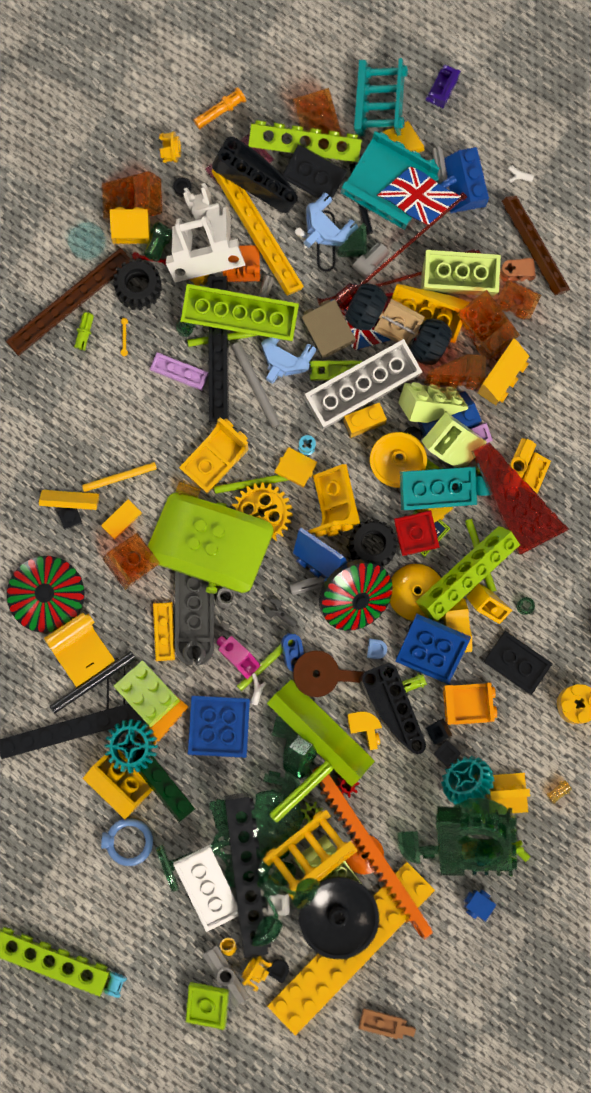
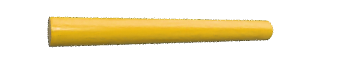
M155 462L84 484L82 487L84 492L156 470L157 467Z

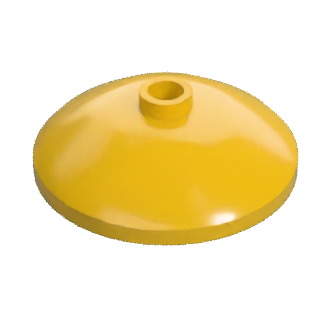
M391 432L382 436L374 444L370 454V466L379 481L390 487L400 488V471L426 470L427 453L423 444L413 435L405 432ZM402 454L403 458L398 459L396 455Z
M410 564L400 568L391 578L393 585L392 596L389 602L391 607L398 615L407 620L413 621L416 614L429 618L423 613L416 601L436 584L441 577L432 568L422 564ZM414 588H420L421 593L416 594Z

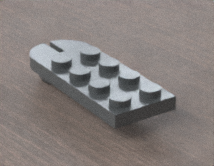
M175 571V652L180 661L186 665L193 666V648H197L196 665H203L211 659L214 653V594L206 592L209 582Z

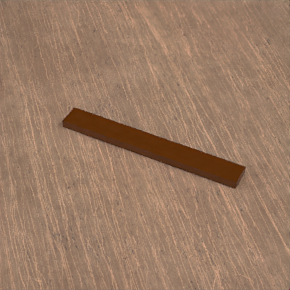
M120 247L7 339L6 343L17 356L21 355L114 279V274H117V268H122V263L124 262L128 264L131 258Z

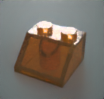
M138 533L106 553L102 559L125 590L141 580L160 564Z

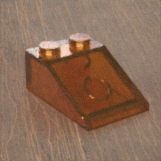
M323 88L291 98L296 117L303 130L310 131V128L321 129V133L326 134L329 131H337L342 136L329 88ZM303 136L307 146L310 143V138ZM325 138L320 139L318 146L326 148L328 140ZM339 141L337 145L344 143V141Z

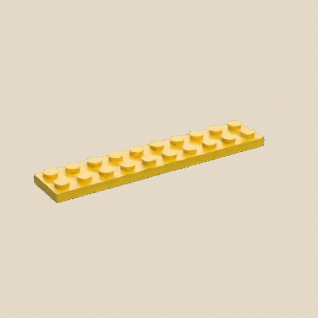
M407 861L395 873L418 908L435 891ZM381 887L373 895L379 910V926L375 938L364 951L347 959H331L317 953L267 1005L295 1036L405 922L407 916H401L402 909H397L398 903L391 901L393 895H387L388 888Z

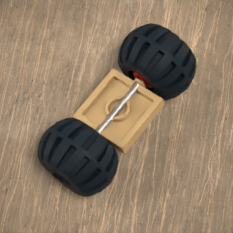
M362 284L353 296L345 314L349 324L359 330H371L376 324L374 331L395 342L404 339L407 345L415 337L410 347L414 358L419 363L425 365L436 364L451 340L452 331L449 326L442 320L429 318L423 322V315L393 299L390 300L385 311H383L387 302L385 292L377 285Z

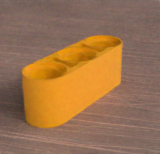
M178 696L176 697L180 702L151 728L148 726L147 731H154L150 737H157V740L153 741L152 744L160 741L169 731V728L182 716V713L189 708ZM138 733L137 737L145 743L143 736Z

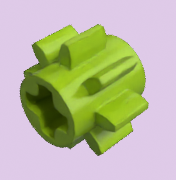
M306 802L307 808L305 810L300 809L301 812H304L305 816L300 819H307L308 824L313 818L309 819V815L306 814L307 810L311 811L314 808L315 813L322 811L323 808L317 809V802H314L313 806Z

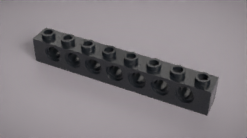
M248 792L225 795L224 800L244 958L267 955L268 947H271L270 935H266L265 928L269 927L268 917L263 914V908H266L265 896H261L264 882L263 876L259 877L258 869H262L261 858L256 855V850L259 849L258 837H254L253 831L257 830L256 818H252L251 810H255L254 800L249 797ZM238 812H245L246 817L239 820L236 818ZM246 831L249 835L246 839L238 838L239 833ZM244 851L251 852L250 857L247 859H243L240 856ZM246 871L253 872L250 878H244L243 874ZM250 890L256 892V894L251 898L245 896V894ZM251 910L258 911L255 917L248 916ZM253 930L260 931V934L256 937L250 935Z

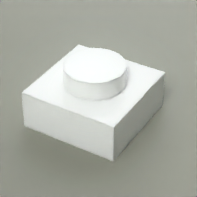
M269 893L268 914L288 915L289 894Z

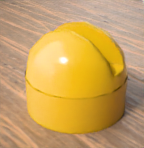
M225 938L220 943V949L226 956H231L236 952L237 945L232 938Z

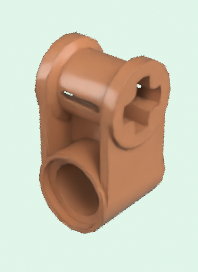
M532 258L507 260L500 268V279L503 281H525V279L531 281L536 278L534 259Z

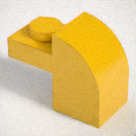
M368 712L347 714L350 734L365 731L369 750L378 749L377 745H380L379 733H375V729H381L382 726L377 717Z

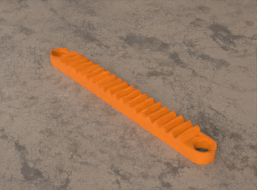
M328 774L319 783L322 788L321 795H327L325 801H331L329 807H335L334 814H339L338 820L344 821L343 828H349L347 834H352L351 840L358 842L356 848H362L360 854H366L365 861H370L369 867L375 868L374 875H380L378 881H384L382 887L389 889L387 895H393L391 901L398 903L396 908L402 909L401 916H407L405 922H411L421 938L426 939L433 934L431 927Z

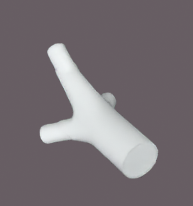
M513 165L508 167L515 175L509 179L510 182L518 179L532 182L534 175L522 172Z
M301 228L295 230V234L301 238L302 242L310 236Z
M253 673L254 692L250 703L258 705L262 690L267 683L263 682L260 685L255 673Z

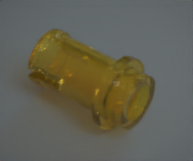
M179 481L176 492L179 495L184 494L198 498L201 488L186 484L185 481Z
M565 780L563 782L560 781L558 786L546 794L553 804L564 795L570 794L572 788Z

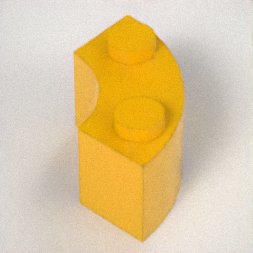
M462 598L440 620L444 621L445 626L471 636L465 652H472L469 611L465 598Z

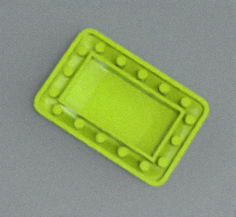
M176 492L167 498L147 546L145 556L153 564L239 593H246L251 590L274 529L271 523L263 519Z

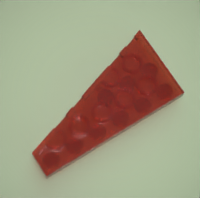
M486 443L471 451L506 529L513 533L520 544L516 548L519 555L570 530L546 506L545 502L527 482L523 481L516 470L512 469L491 443Z

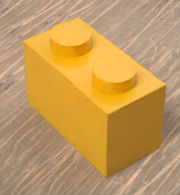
M380 402L344 416L343 420L350 438L383 426L387 421Z

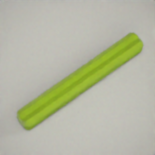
M327 761L324 762L270 813V817L275 822L282 819L333 770V767Z

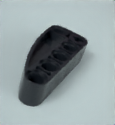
M228 137L212 163L213 170L282 213L290 212L297 202L298 196L287 180L266 159L239 139Z
M387 663L362 673L359 681L364 694L388 733L410 754L417 755L423 753L426 749V742L395 665ZM385 667L387 668V670H391L389 678L388 675L384 676L383 672L386 671ZM367 674H371L374 678V682L371 685L365 682ZM392 685L399 689L397 696H393L390 693ZM400 703L406 707L403 715L397 711V706ZM406 722H410L413 725V730L410 733L404 729ZM414 740L420 743L418 751L412 749L411 745Z

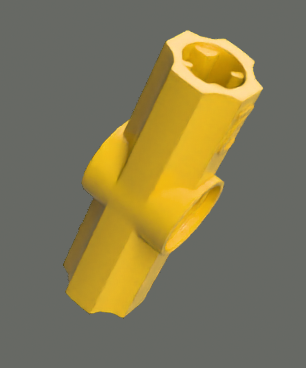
M521 438L499 487L502 493L510 496L515 495L537 445L533 441ZM513 464H520L522 471H516Z

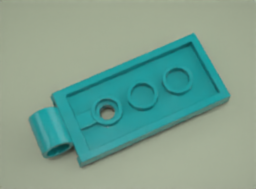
M475 466L400 471L401 510L477 505V495H492V476H476ZM454 483L458 485V488L455 491L452 489V485Z

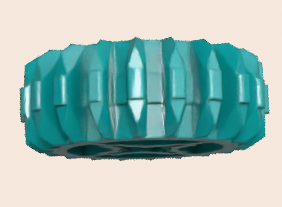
M130 719L129 723L123 720L121 723L122 727L119 724H115L117 731L110 729L109 732L113 736L106 737L110 744H105L104 747L110 748V751L106 752L105 755H112L108 760L109 763L115 762V769L121 766V772H125L126 769L128 773H133L134 769L136 772H140L141 767L143 769L148 768L146 761L153 763L150 755H157L156 752H152L153 748H158V745L152 744L153 741L157 740V737H150L154 731H147L149 725L144 724L142 726V721L138 720L135 724L133 719ZM135 730L143 736L145 743L138 742ZM128 731L125 741L118 743L120 736ZM134 744L139 745V747L128 749V747H123V745ZM117 749L125 752L126 758H128L127 762L120 757ZM145 749L143 756L134 762L137 752Z
M472 755L469 759L465 756L461 761L457 759V763H451L450 769H445L447 774L442 775L444 780L441 782L442 790L446 798L454 805H460L463 808L466 805L472 807L473 803L479 805V800H485V795H491L489 789L494 788L492 783L495 781L493 771L487 762Z

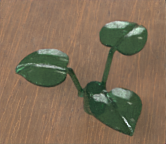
M282 861L295 877L296 867L292 863ZM276 866L272 876L268 873L262 874L257 881V886L264 891L263 896L267 899L274 916H267L260 922L251 945L256 947L268 945L281 932L283 923L278 920L279 915L269 896H276L280 890H283L294 896L292 900L293 906L301 909L308 906L315 898L320 883L316 879L306 878L298 883L296 891H291L285 887L289 883Z

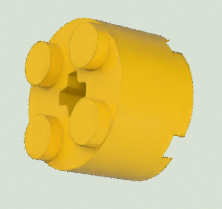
M576 684L562 690L557 698V709L563 720L570 724H583L591 721V688L589 686ZM575 701H580V708H576L577 704Z

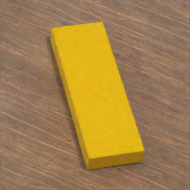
M42 490L39 498V506L97 510L99 494L54 490Z
M153 603L156 661L175 660L173 603Z

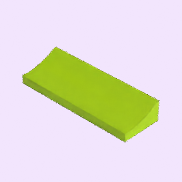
M187 284L181 322L293 341L299 304Z
M292 679L268 701L267 704L327 761L351 787L375 762L309 696L303 694L296 687Z

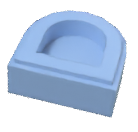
M369 639L367 658H383L387 653L386 644L381 640Z

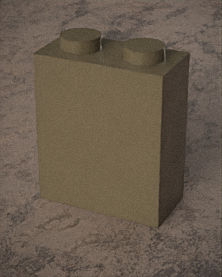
M335 299L332 301L326 300L320 304L321 307L315 310L311 308L301 316L302 322L322 360L356 343V338Z

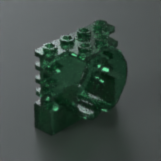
M486 798L467 799L459 804L457 803L454 807L437 806L436 829L441 875L465 876V870H472L473 875H477V871H484L485 875H489V871H496L497 876H501V871H508L509 876H513V870H517V846L513 844L517 841V829H515L517 826V816L513 815L512 808L507 809L504 805ZM482 834L490 836L492 839H476L467 835Z

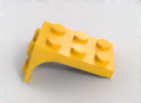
M221 417L217 419V425L211 434L179 467L206 494L214 488L248 451V442L246 441L248 438L241 431L237 433L232 428L233 424L226 418L224 420Z
M341 464L313 475L322 513L321 526L310 529L308 532L315 534L316 537L325 535L330 537L338 535L340 530L349 531L353 529L354 525L360 524L347 465Z

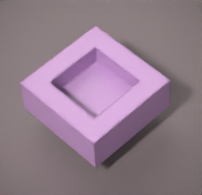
M486 422L469 428L486 440L487 443L493 441Z

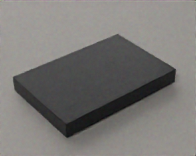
M298 144L282 176L289 183L318 199L323 193H327L328 196L324 200L326 201L329 197L334 198L347 170Z
M507 631L502 633L483 661L487 666L530 696L552 666L550 661Z

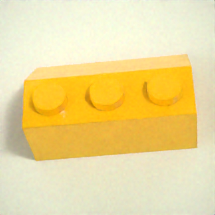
M513 339L477 393L494 405H497L499 401L504 402L509 394L506 392L509 386L513 388L519 379L516 377L519 371L523 373L529 365L526 362L529 355L516 339Z
M118 750L120 757L127 762L128 758ZM104 755L90 768L82 779L117 813L126 819L153 790L135 769L133 773H128L127 769L125 772H121V766L115 769V762L109 763L108 760L112 755Z

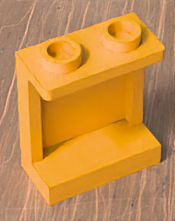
M491 682L443 686L446 724L459 725L494 722L495 718H497V707L493 706V698L496 697L495 687H492Z

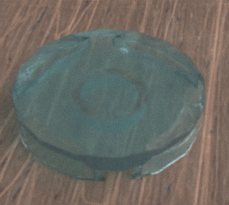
M92 223L79 224L71 230L68 237L72 253L84 260L98 257L106 245L103 231Z

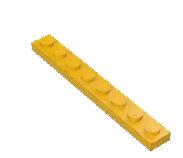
M212 169L211 172L286 296L302 290L303 284L246 190Z

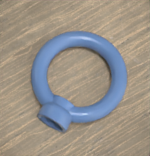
M126 818L116 822L109 829L108 833L102 832L101 848L107 849L109 856L116 863L123 866H135L142 863L150 855L153 848V836L151 830L144 822L135 818ZM126 826H134L140 829L145 837L143 851L134 858L122 857L114 848L116 833Z

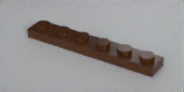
M517 195L504 198L502 200L504 209L510 215L514 227L522 236L523 243L528 247L532 258L538 264L541 274L546 278L550 290L555 296L565 294L571 290Z

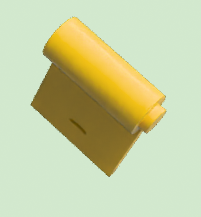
M81 613L44 638L76 687L115 662L92 626L94 624L93 619L89 614L85 615L84 613Z

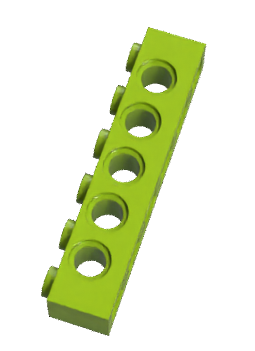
M255 120V123H251L249 147L294 153L298 144H300V138L308 136L310 143L304 147L324 158L359 162L362 140L358 138L357 134L347 133L346 137L340 136V132L329 131L326 134L321 133V129L310 128V131H305L302 126L292 125L291 129L284 128L285 124L274 123L273 126L266 125V121ZM267 130L272 131L274 134L273 139L270 141L263 138V133ZM284 133L291 134V142L284 143L281 140ZM325 138L328 140L326 148L318 146L320 139ZM339 141L346 142L345 150H337L336 145Z
M498 526L423 594L416 603L426 616L437 622L520 546L519 542L510 530Z
M8 927L0 929V959L100 997L111 972L107 970L108 966L98 962L96 965L88 963L89 959L80 955L75 958L70 956L69 951L59 948L57 951L51 948V944L40 941V944L32 941L33 937L22 934L18 936L14 934L13 929ZM9 941L17 943L18 948L16 951L9 949ZM28 948H33V949H35V951H36V957H35V958H29V957H28V955H27V949H28ZM47 955H52L55 958L54 965L50 966L46 963L45 958ZM66 962L73 964V972L68 973L65 971L64 964ZM83 970H90L93 974L92 979L86 980L83 977Z

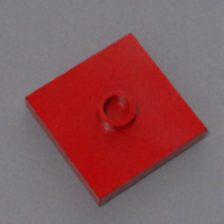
M431 510L394 518L402 556L440 548Z

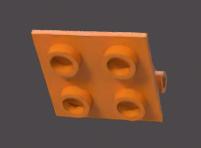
M239 246L245 266L222 271L223 276H227L228 282H260V257L257 246ZM231 255L228 257V260L235 263L239 258Z

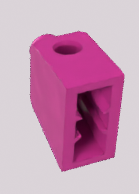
M221 636L217 640L218 651L246 679L261 666L253 655L232 636L229 638Z

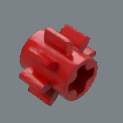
M337 778L340 782V785L337 787L342 790V795L345 792L348 798H350V792L358 793L355 786L360 783L356 782L353 787H350V791H347L346 788L342 787V784H345V780Z

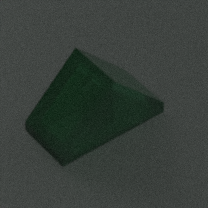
M364 223L338 248L337 255L339 257H360L367 253L366 225Z

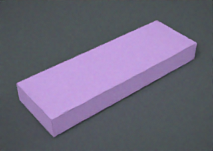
M158 352L150 367V371L201 391L209 376V372Z

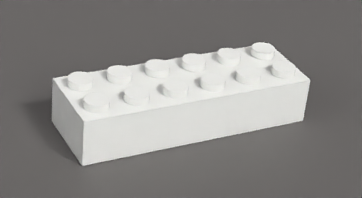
M403 339L307 392L303 398L321 430L343 419L344 416L361 409L404 385V383L420 376L422 370Z

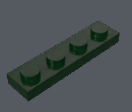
M145 749L136 755L134 762L143 756ZM150 755L153 763L146 761L148 768L143 769L141 767L139 774L175 819L181 822L195 808L156 759Z

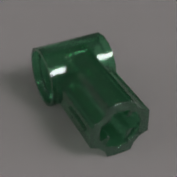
M159 221L153 225L150 231L151 238L143 253L146 258L156 262L159 261L165 246L172 239V229Z

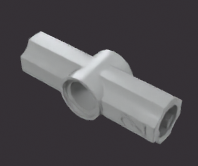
M218 945L202 954L215 974L218 983L224 989H229V998L234 1007L249 998L234 969L230 966ZM229 971L232 975L231 979L228 981L222 980L220 977L221 972Z

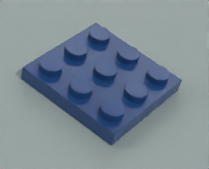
M416 614L395 662L449 685L470 642L471 636Z
M191 696L188 755L247 758L250 699Z

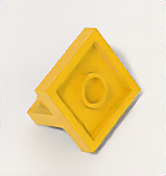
M525 773L493 775L495 780L492 782L494 788L489 789L491 795H487L488 815L528 812L527 797H530V789H526Z

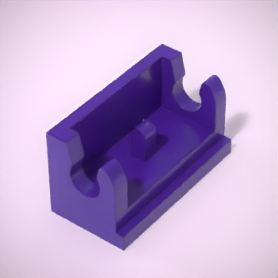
M444 65L425 101L444 109L459 79L461 70Z

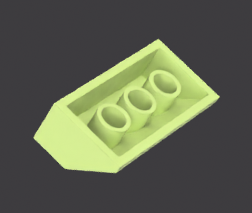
M426 250L422 269L421 289L437 293L495 296L499 293L501 255Z

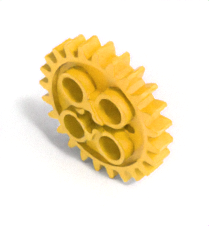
M254 483V489L252 490L247 486V493L240 491L242 497H235L238 504H232V506L237 511L243 513L247 506H253L254 511L249 515L271 523L274 529L272 538L277 541V535L283 537L284 535L281 531L289 530L286 524H292L288 517L293 516V513L288 512V510L292 509V505H286L290 500L289 498H284L285 492L279 493V487L272 490V484L265 488L264 483H261L260 488ZM264 497L271 498L268 505L261 504ZM260 510H262L263 512H265V513H264V515H265L264 517H261V516H260V513H259ZM274 513L280 515L276 522L270 521V517Z

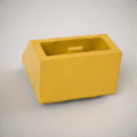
M117 207L110 209L113 244H150L148 209L142 207H135L133 209Z

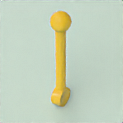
M122 318L123 338L120 353L122 356H127L126 325L128 324V319Z

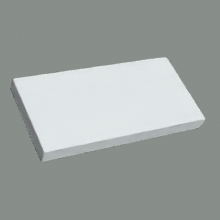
M210 845L173 862L206 932L239 916L235 897Z

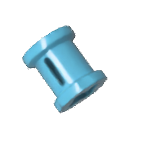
M309 435L301 437L299 440L300 453L308 456L313 454L316 446L315 439ZM304 443H311L310 449L308 447L304 448Z
M110 972V980L107 988L104 989V993L120 998V991L127 977L116 972Z

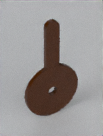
M309 651L300 656L293 668V680L296 687L303 694L310 697H322L332 692L338 681L360 683V676L365 671L339 670L336 661L328 653ZM318 670L320 673L317 678L313 676V671ZM367 674L365 676V682L373 684V676L371 674Z

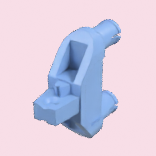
M323 193L315 203L312 202L307 205V233L310 236L303 243L308 248L315 241L323 245L344 246L348 242V237L358 229L357 224L350 228L355 221L349 220L340 230L322 212L332 202L331 197L324 201L328 196L327 193Z
M270 337L264 339L261 346L268 363L267 370L270 371L266 381L274 384L278 376L282 378L283 375L288 376L308 371L310 367L309 362L317 349L314 346L311 348V344H306L300 357H295L277 346L280 339Z

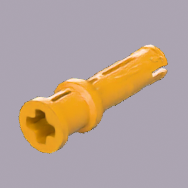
M236 87L234 92L228 96H223L218 104L193 119L194 123L200 130L226 111L234 110L233 107L239 103L246 102L244 94Z

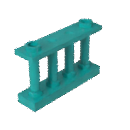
M399 58L398 67L372 69L368 66L367 60H359L354 130L358 136L365 137V130L374 127H394L397 136L401 135V128H404V117H402L404 80L408 76V67L404 64L402 58ZM398 75L397 85L370 86L369 78L372 76ZM396 92V102L369 103L367 101L368 95L371 93ZM369 110H395V119L368 120L366 113Z

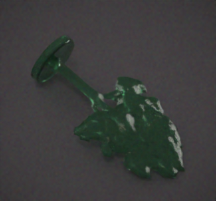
M275 790L258 792L255 795V810H251L252 818H256L257 830H253L254 837H258L259 849L256 850V855L261 858L262 869H258L259 877L263 876V879L266 878L274 864L272 863L268 866L263 861L266 853L273 848L277 849L297 833L305 817V814L300 812V805L297 803L282 819L275 822L270 817V813L282 803L278 802L281 792ZM217 799L209 803L215 827L218 829V833L215 835L210 847L214 855L219 856L226 864L225 879L230 887L235 888L231 854L220 851L221 848L230 846L225 800ZM243 811L236 814V818L239 820L246 817V813ZM242 831L239 833L238 838L246 839L249 833ZM224 836L223 840H218L220 837ZM164 845L157 846L156 851L171 891L175 892L179 890V885L174 873L175 867L173 862L192 853L169 860ZM244 851L240 857L247 859L250 857L251 852ZM287 851L280 859L286 858L290 851ZM246 871V872L243 874V877H244V878H249V877H248V874H250V873L253 874V872H252V871Z

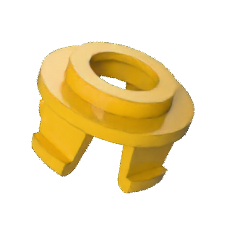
M175 131L166 134L160 133L159 139L162 140L163 148L159 150L163 163H177L178 158H181L180 137L176 136Z
M257 956L256 959L253 957L241 976L243 978L242 985L245 986L247 984L253 988V991H258L259 988L250 980L260 983L261 980L265 981L269 974L260 964L266 967L272 966L270 962L267 963L261 959L262 956Z

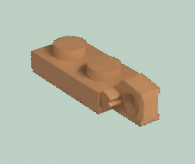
M366 1008L362 1010L358 1027L360 1030L394 1039H403V1035L414 1037L416 1030L415 1027L406 1025L407 1020Z

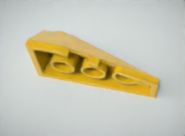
M401 284L396 285L392 299L423 315V322L429 318L445 322L452 331L450 340L452 343H455L471 304V302L455 296Z

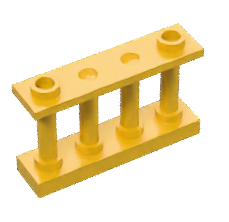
M327 810L317 812L311 822L277 849L269 850L263 859L268 866L272 863L275 864L289 883L290 889L286 892L294 901L358 851L351 841L348 843L343 842L327 821L331 817ZM320 825L337 846V851L333 855H328L311 833ZM304 838L321 858V864L316 868L311 867L296 847V844ZM287 851L292 853L306 872V876L300 881L294 878L280 859Z

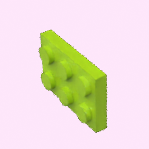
M143 660L113 685L150 728L180 702L176 695Z

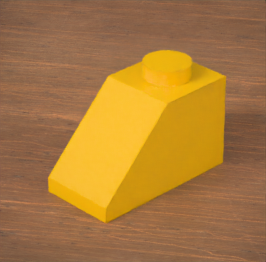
M480 583L466 596L476 611L498 624L512 612V609Z

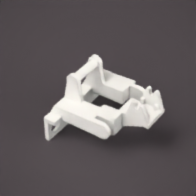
M205 183L201 184L202 194L194 195L190 193L188 188H184V198L189 210H192L195 221L183 223L182 219L179 218L176 219V224L172 227V255L166 256V265L174 283L245 266V261L239 249L238 239L230 240V211L228 207H223L222 213L219 203L212 204L211 192ZM204 226L211 246L192 250L193 234L191 229ZM235 255L239 260L233 263L228 260V257ZM181 268L186 273L180 276L175 273V270Z

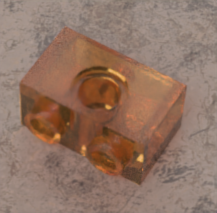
M507 279L496 305L505 312L511 311L515 313L519 319L529 320L541 295ZM513 299H519L522 304H515Z

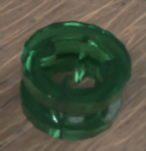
M524 597L518 601L516 607L520 614L528 615L534 611L535 603L531 598ZM523 601H527L526 604L530 603L528 611L522 610Z

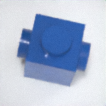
M482 889L479 892L476 890L473 892L469 891L463 900L465 902L464 907L467 908L466 913L474 919L478 916L485 922L496 907V904L489 900L491 896Z

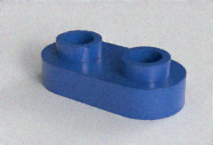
M289 633L282 638L281 646L285 666L293 672L294 665H292L291 661L294 658L298 660L304 654L301 638L298 635ZM289 640H293L292 646H288Z

